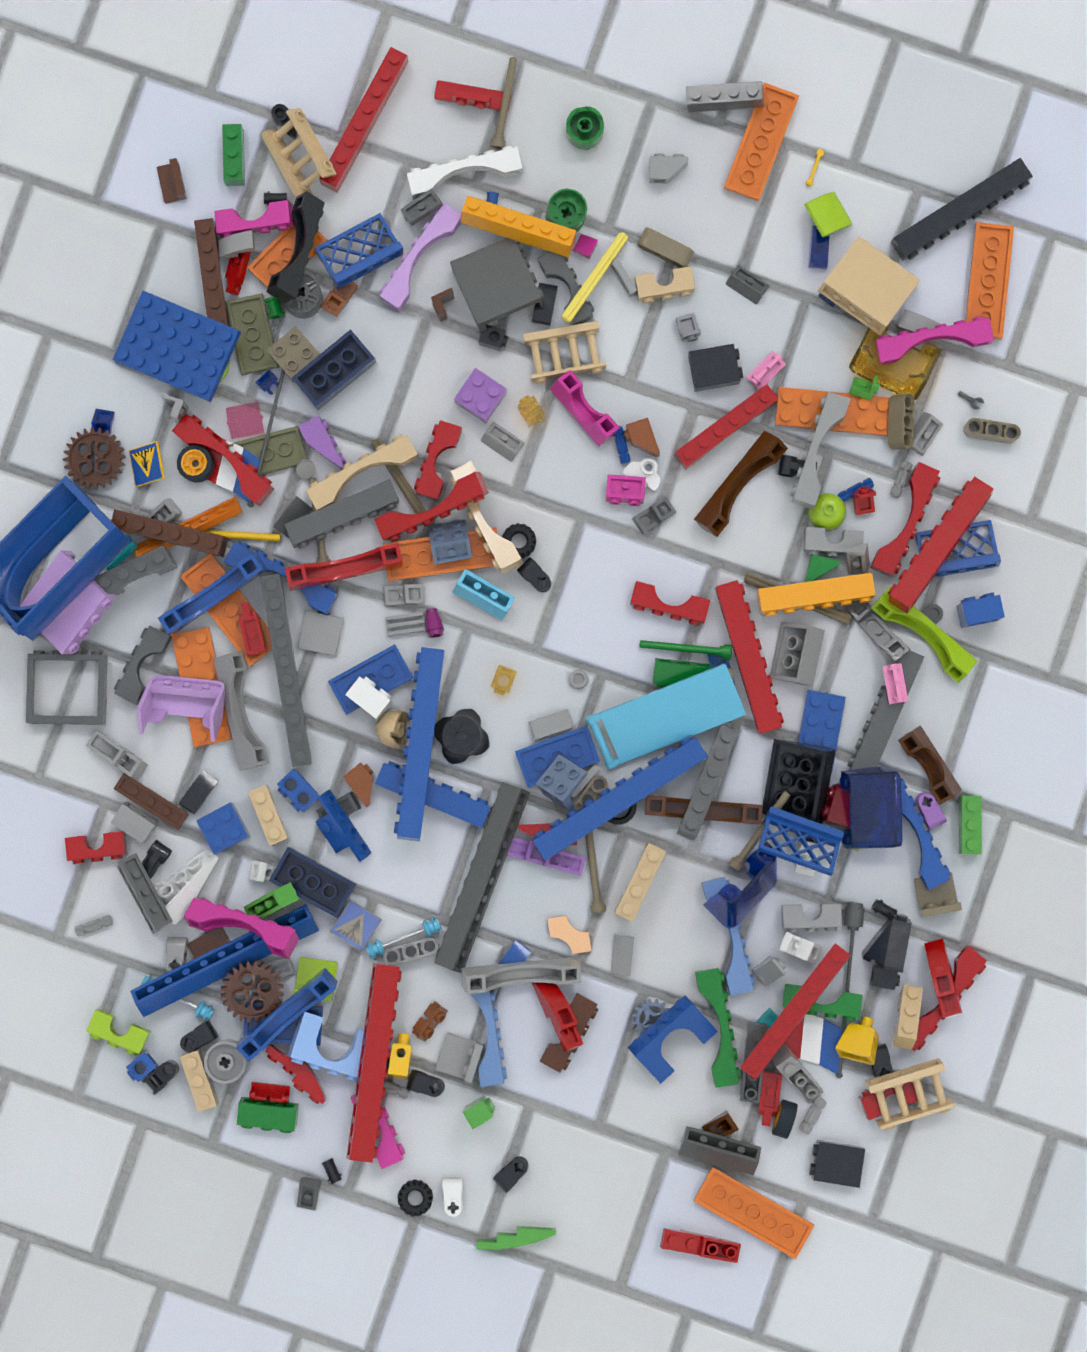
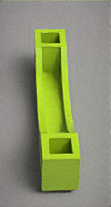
M889 586L871 609L885 621L904 625L920 635L936 653L943 671L959 683L971 671L978 660L915 606L907 614L888 602L890 596L888 592L892 587Z

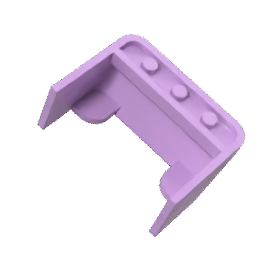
M164 675L151 677L137 707L139 734L144 733L148 722L160 723L167 714L203 718V726L210 729L211 741L215 742L222 724L225 699L224 683L214 680Z

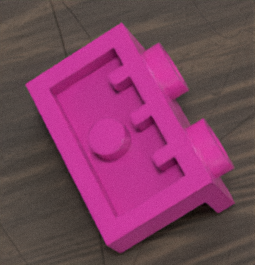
M608 474L605 501L613 505H620L622 502L628 503L630 506H640V504L644 503L646 477Z

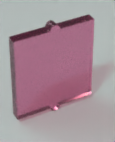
M259 402L226 408L227 425L230 429L231 439L264 433L263 416L260 412Z

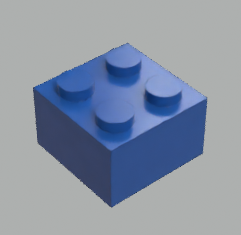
M993 592L980 596V599H975V596L961 600V603L956 606L961 628L995 622L1005 618L1000 595L995 596Z
M232 802L196 820L214 855L251 837Z

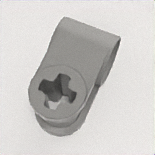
M167 938L166 969L168 972L175 969L172 967V963H176V960L180 966L186 963L188 938Z

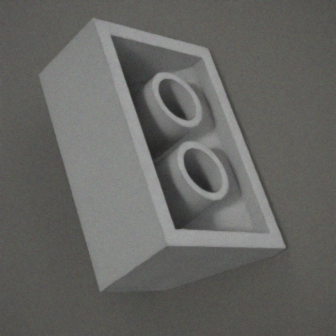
M781 622L770 673L771 679L813 686L825 630L811 625Z

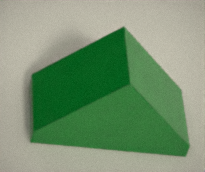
M812 554L804 582L818 579L838 567L841 563L838 560Z

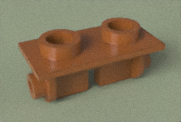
M436 1001L433 1004L430 1003L423 1013L428 1019L424 1020L420 1017L413 1026L414 1030L412 1033L423 1041L431 1038L434 1034V1029L445 1019L448 1010L441 1007Z

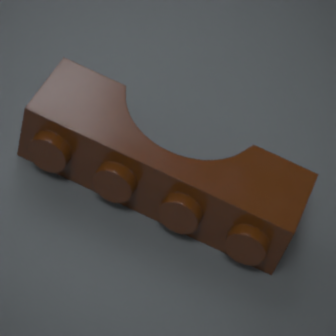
M921 725L898 739L906 754L916 759L924 768L930 783L929 790L939 805L962 791Z
M576 993L570 1007L578 1021L576 1027L580 1036H585L590 1027L587 1025L589 1019H594L599 1010L596 1008L598 1004ZM549 1043L540 1062L559 1073L562 1069L566 1071L571 1062L568 1059L571 1052L575 1054L578 1048L564 1052L561 1043Z

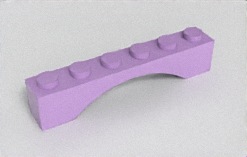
M443 203L442 207L434 211L432 221H428L424 225L421 237L415 238L411 245L413 248L410 253L406 252L401 259V266L393 270L390 275L392 279L388 284L385 283L379 291L381 293L380 299L398 312L401 311L410 298L411 274L419 257L433 243L452 236L461 224V213L446 203Z

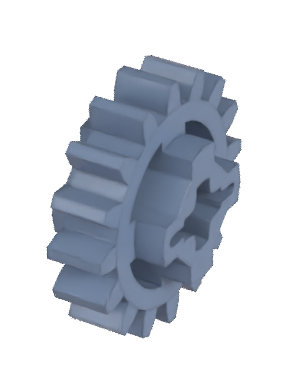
M648 998L647 1004L641 1001L642 1007L636 1006L635 1009L638 1012L632 1013L636 1020L631 1022L632 1024H637L634 1030H640V1035L644 1033V1029L653 1024L652 1022L647 1023L649 1015L652 1014L653 1017L658 1016L655 1019L657 1021L663 1013L670 1009V1007L664 1008L665 1002L658 1004L659 1000L656 999L652 1003L650 998ZM654 1006L661 1010L655 1012L651 1011L649 1007ZM644 1011V1020L640 1022V1014Z

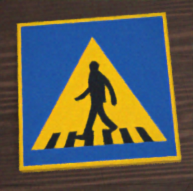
M158 441L129 450L135 487L165 479Z

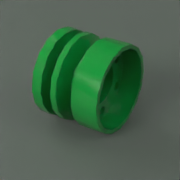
M568 188L558 190L549 199L545 216L546 221L576 230L577 233L584 225L588 209L586 200L576 190ZM565 212L568 213L566 218L563 217Z

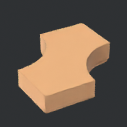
M567 916L547 918L550 938H559L565 941L570 946L572 954L591 951L589 932L578 931L573 928Z

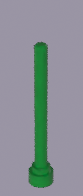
M641 640L639 644L640 648L719 655V657H723V660H731L732 645L724 644L720 648Z

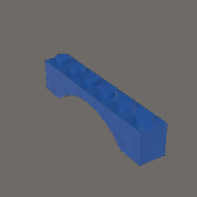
M242 541L239 544L233 543L224 560L226 565L233 568L250 554H258L268 572L281 574V576L287 578L285 567H283L285 563L275 558L273 561L267 559V554L260 550L256 552L250 550V546ZM327 584L324 587L316 585L300 589L309 606L325 615L329 614L338 596L334 592L335 588Z
M252 553L211 585L173 607L158 619L168 634H175L267 571V568L258 554Z
M897 775L878 784L876 789L884 805L900 813L910 823L916 833L921 851L919 875L927 891L950 880L949 876L951 873L947 865L943 866L940 860L942 855L937 847L934 848L931 842L933 837L929 830H925L923 823H925L920 812H916L914 808L916 803L911 795L908 796L905 790L907 785L904 779H899Z
M324 968L239 1040L236 1049L250 1062L296 1018L331 994L336 989L338 981Z

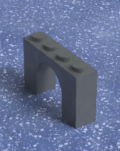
M163 545L98 575L94 581L107 594L117 596L126 592L124 589L126 585L142 577L155 573L161 576L178 567L170 550Z

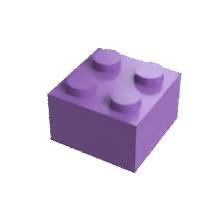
M475 368L455 396L454 402L486 424L507 394V388Z

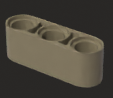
M648 227L644 229L637 243V246L679 268L687 267L694 254L691 248Z
M910 393L892 395L889 399L888 445L892 450L907 449L913 445L915 401Z
M980 418L969 419L963 427V432L967 437L1006 444L1014 443L1021 435L1020 428L1015 424ZM969 424H975L978 429L977 432L970 431ZM988 427H994L996 435H990ZM1007 430H1013L1015 438H1009Z
M602 776L594 777L574 804L575 807L573 809L576 808L578 811L584 807L582 805V798L585 795L592 796L593 800L600 797L599 793L608 786L607 780ZM601 779L604 782L602 790L594 788L593 783L595 780Z

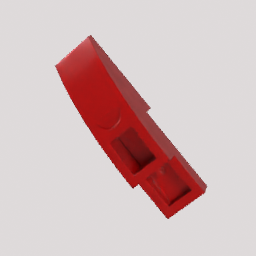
M944 939L924 943L934 989L943 1018L961 1014L962 1009Z
M532 983L545 1016L551 1019L564 1052L582 1046L584 1043L576 1027L578 1021L557 984Z
M269 1045L265 1051L268 1053L267 1057L274 1063L278 1061L284 1065L282 1068L291 1075L292 1073L296 1074L292 1080L295 1083L293 1086L302 1093L303 1091L307 1092L310 1095L309 1098L316 1104H319V1102L323 1104L326 1101L324 1090L310 1066L305 1061H303L302 1065L292 1062V1057L287 1056L274 1045Z
M663 1228L660 1248L737 1263L741 1244L699 1233Z

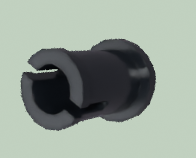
M270 191L264 193V204L267 205L271 202L287 200V193H270Z
M876 899L871 907L875 914L879 913L886 918L891 916L888 912L897 914V909L883 903L882 899Z
M333 1158L321 1163L331 1185L342 1180V1173L339 1174Z

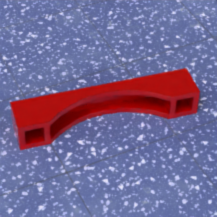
M766 384L678 449L674 456L683 468L687 470L734 432L776 404L778 397Z
M185 414L173 428L172 432L188 445H199L222 454L236 471L241 492L255 504L261 506L274 491V488L271 486L272 481L265 475L259 476L256 473L258 469L251 463L248 465L242 461L244 457L237 451L233 453L229 450L230 445L223 439L219 441L215 438L216 433L211 428L207 427L205 429L200 425L202 421L197 416L193 415L191 417Z
M921 462L916 464L909 480L912 504L908 521L896 539L877 551L870 566L871 569L889 577H892L894 573L898 574L902 565L899 561L902 556H906L909 550L907 543L909 539L913 540L917 532L915 528L917 521H922L925 514L922 510L925 504L929 505L933 496L930 492L933 487H937L941 477H938L939 470Z
M473 472L458 479L447 498L428 511L417 514L390 511L374 520L382 539L394 542L401 538V534H411L417 531L418 526H428L434 523L433 519L448 517L451 515L450 512L455 509L460 511L467 508V504L472 501L477 503L484 500V496L489 494L481 473Z
M395 543L343 559L286 567L285 572L289 590L293 591L402 567L403 561L399 544Z
M967 945L954 960L953 979L959 1001L962 998L960 994L964 989L968 990L974 983L972 979L976 974L980 975L986 968L985 963L987 962L986 959ZM939 1004L925 1015L919 1017L917 1040L912 1051L920 1050L925 1045L926 1041L924 1039L928 1034L932 1035L938 1028L936 1024L940 1019H945L942 1016Z

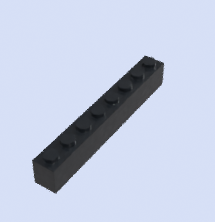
M1020 157L895 236L891 244L903 261L907 258L912 260L919 255L918 251L921 249L928 250L935 245L934 241L937 239L943 240L951 234V230L955 228L957 230L961 229L970 218L973 220L977 219L986 208L991 210L997 206V201L1002 198L1007 200L1014 195L1013 191L1018 188L1020 190L1030 185L1029 181L1033 175Z

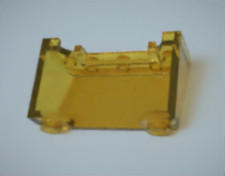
M888 325L881 335H878L868 327L850 362V370L870 382H873L875 374L879 375L877 382L880 383L881 387L897 395L910 393L914 400H917L930 378L942 349L932 344L923 345L921 350L914 347L904 354L898 362L879 366L875 341L879 339V336L889 335L887 334Z

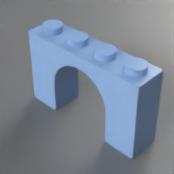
M307 1012L301 1014L287 1056L292 1057L291 1061L301 1065L303 1061L308 1062L311 1068L321 1070V1067L329 1069L328 1073L336 1076L343 1073L347 1075L346 1079L357 1082L364 1030L356 1028L351 1046L342 1058L326 1060L320 1055L316 1045L323 1017Z

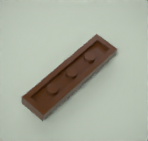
M125 773L122 774L113 788L177 830L181 828L189 815L186 811Z

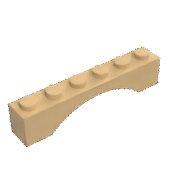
M398 435L387 446L382 444L375 449L376 452L360 456L358 462L354 464L350 462L342 467L343 470L340 472H331L320 483L319 481L311 483L306 492L316 510L335 503L344 486L360 472L380 465L404 466L417 459L419 456L408 436Z
M471 461L451 471L452 478H450L453 487L458 479L476 472ZM472 501L468 503L469 510L466 512L470 520H475L478 525L475 527V530L479 537H484L486 542L483 545L488 554L492 553L494 559L491 561L495 569H500L502 574L522 565V559L513 542L504 539L487 525L480 512L479 502L474 503Z

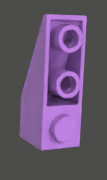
M317 416L298 425L307 445L343 470L342 467L346 461L342 453L337 454L335 447L338 445L333 436H328L326 430H329L325 419L321 420Z

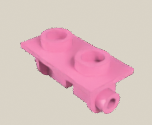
M772 351L746 378L759 390L786 363L782 360L783 358L780 354Z
M902 664L883 666L889 705L907 702L908 696Z

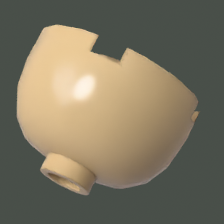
M391 710L385 712L379 718V721L375 724V731L381 743L394 749H400L399 746L403 747L407 741L406 721L409 722L408 713L401 710Z

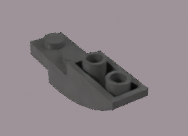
M748 1022L743 1062L768 1031V1024ZM742 1070L740 1101L760 1102L763 1072L755 1080Z

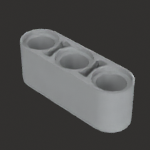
M432 937L420 939L387 949L384 952L383 958L388 965H397L435 954L439 948V943ZM427 941L434 942V951L429 952L425 949L424 945ZM408 946L416 948L415 956L410 957L407 955L406 948ZM390 951H395L398 955L395 962H391L387 958Z

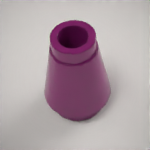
M431 608L426 610V633L428 637L436 638L442 636L445 629L437 609Z

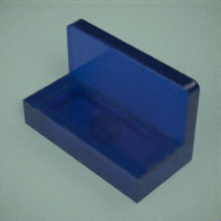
M813 225L810 232L808 268L827 269L830 235L822 237L819 230L816 229L817 226Z

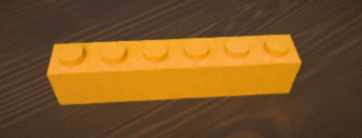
M467 196L461 211V223L568 258L575 243L576 230L475 197Z
M872 573L761 588L756 592L760 615L765 614V617L777 615L776 612L784 611V614L795 613L796 609L811 611L817 606H822V609H826L838 603H841V606L851 605L852 601L867 603L876 595Z

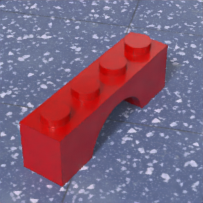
M442 420L439 421L438 425H434L432 431L434 439L432 443H428L426 449L428 457L427 460L422 461L420 467L422 475L421 478L416 479L414 485L417 495L439 502L444 481L437 475L435 463L443 451L457 447L462 427Z
M639 581L635 583L630 605L635 610L643 612L644 609L652 610L651 614L663 616V614L671 615L670 619L676 621L686 619L689 620V624L700 626V623H705L710 600L692 595L684 604L678 606L667 605L658 598L654 585Z

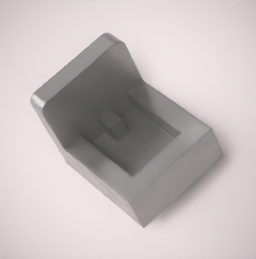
M692 313L676 318L681 340H686L687 342L697 340L701 331L698 328L695 314Z

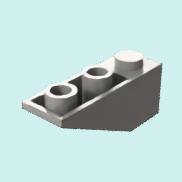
M768 956L751 971L763 986H767L786 974L784 971L786 966L779 958Z
M784 1044L772 1058V1061L781 1074L810 1103L824 1091L796 1055Z

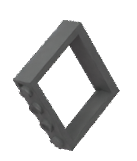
M34 650L33 654H28L26 723L106 725L108 656L102 655V651H91V655H83V651H76L73 654H61L59 651H52V654H45V651ZM35 660L99 661L97 716L34 715Z

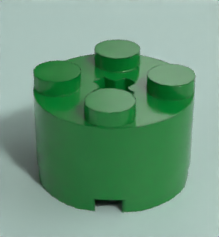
M590 106L578 107L571 111L566 121V136L573 146L584 150H589L599 144L604 133V122L600 112ZM588 126V130H582V127Z

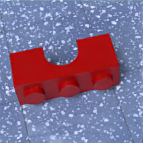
M123 831L103 833V845L97 850L92 849L88 845L87 836L65 838L67 861H72L73 864L84 863V859L92 858V862L104 861L103 857L111 856V860L123 859L122 855L128 854L126 834Z
M911 1081L904 1083L902 1088L907 1105L917 1102L918 1099L913 1083ZM892 1087L885 1089L883 1092L885 1100L890 1095H896L895 1089ZM869 1090L861 1092L862 1096L858 1098L866 1118L872 1120L882 1116L876 1094H871Z

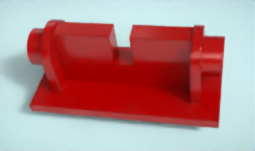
M251 1082L249 1099H252V1101L270 1100L271 1102H280L284 1105V1103L289 1102L290 1086Z

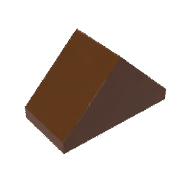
M727 1110L702 1126L704 1131L724 1137L739 1130Z

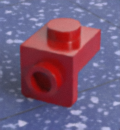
M860 487L858 491L852 492L854 513L856 515L875 512L874 496H876V491L870 487Z

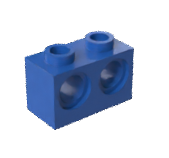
M294 768L277 783L280 787L278 789L280 794L284 798L288 796L293 801L291 805L297 812L301 810L305 813L318 801L320 796ZM290 779L296 782V787L293 790H288L286 787V783ZM303 793L309 796L307 804H301L299 801V797Z

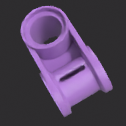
M922 792L916 796L915 803L929 830L947 822L943 811L932 794ZM924 797L929 799L927 801L928 805L922 804Z

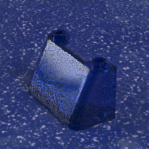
M884 766L841 771L839 783L840 787L849 793L850 829L844 831L843 839L841 840L843 847L847 849L900 847L903 835L901 778L899 773Z
M767 841L764 843V846L773 848ZM756 849L745 860L747 863L749 862V870L746 874L752 879L748 885L741 891L737 886L727 884L714 896L710 897L703 906L726 928L736 927L776 885L777 857Z

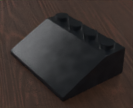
M774 739L762 814L766 815L770 807H773L782 793L786 791L790 794V797L781 810L823 824L821 811L827 802L826 795L830 785L836 750L819 745Z

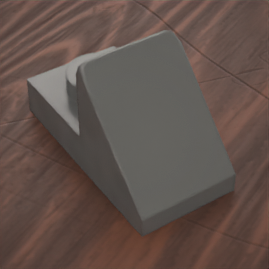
M301 1177L297 1207L316 1211L321 1180Z

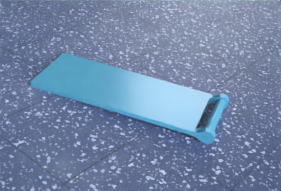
M722 664L600 713L591 714L585 720L594 733L606 761V768L612 769L619 764L683 740L688 736L691 737L746 715V712L726 664ZM600 719H602L618 758L613 759L597 723Z

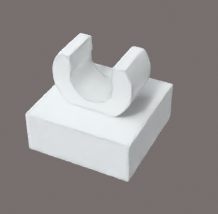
M253 860L249 879L259 882L270 880L271 877L266 876L265 873L267 869L273 870V867L267 865L268 863Z

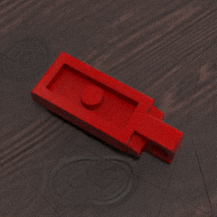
M251 252L238 253V257L229 259L225 278H227L225 292L231 295H239Z
M249 602L241 603L243 613L239 614L238 620L247 656L267 652L256 610L251 611Z
M763 1071L760 1102L758 1105V1115H763V1126H770L771 1117H776V1113H778L782 1082L781 1073Z

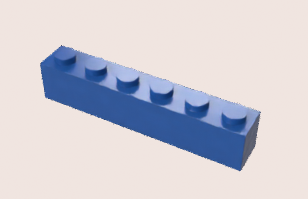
M391 761L388 764L383 763L375 784L399 794L400 784H404L405 778L401 776L402 770L398 769L400 765ZM428 777L425 805L483 828L491 808L488 806V801L479 797L477 801L470 798L471 794L462 790L456 793L452 791V786L445 783L439 786L434 783L435 779Z

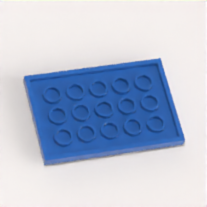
M142 290L112 360L211 402L241 335V331Z

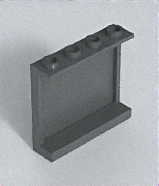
M506 238L450 262L454 276L480 333L487 330L486 324L533 304L539 303L540 307H543V292L541 288H537L535 285L537 280L534 273H530L528 270L530 264L527 257H522L521 255L523 249L520 242Z

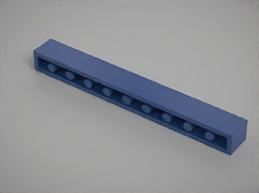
M421 647V653L417 652L416 664H419V670L414 672L413 682H416L417 685L416 690L412 689L411 701H414V709L410 708L408 720H412L411 727H407L406 738L409 739V746L404 748V757L407 758V763L402 765L401 776L405 778L404 784H400L399 795H402V801L397 803L396 814L400 815L399 822H395L394 833L397 834V839L420 842L444 658V650Z
M686 737L680 741L681 745L674 748L672 746L664 751L665 755L660 759L655 757L647 762L649 766L646 768H637L631 772L633 776L627 780L625 777L615 783L616 787L613 789H604L599 793L600 797L595 800L592 798L582 804L584 807L577 811L575 808L566 814L567 818L560 821L558 819L551 823V828L544 832L542 829L533 835L534 839L531 841L542 859L546 861L706 759L708 755L696 737Z
M306 904L273 920L280 926H290L295 929L299 940L319 931ZM248 932L130 992L135 1005L142 1016L145 1017L226 977V972L233 973L232 966L237 969L240 968L239 962L243 966L246 965L247 960H249L250 964H253L255 959L259 961L272 953L263 939L253 932Z

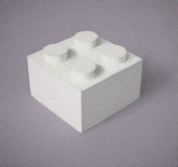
M359 677L345 695L379 720L392 704V701L389 700L391 696L383 689L379 691L375 689L376 684L369 678L365 677L363 679Z

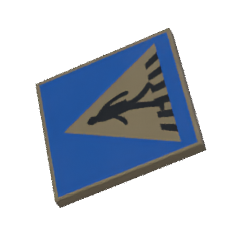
M350 899L329 932L362 952L382 919Z

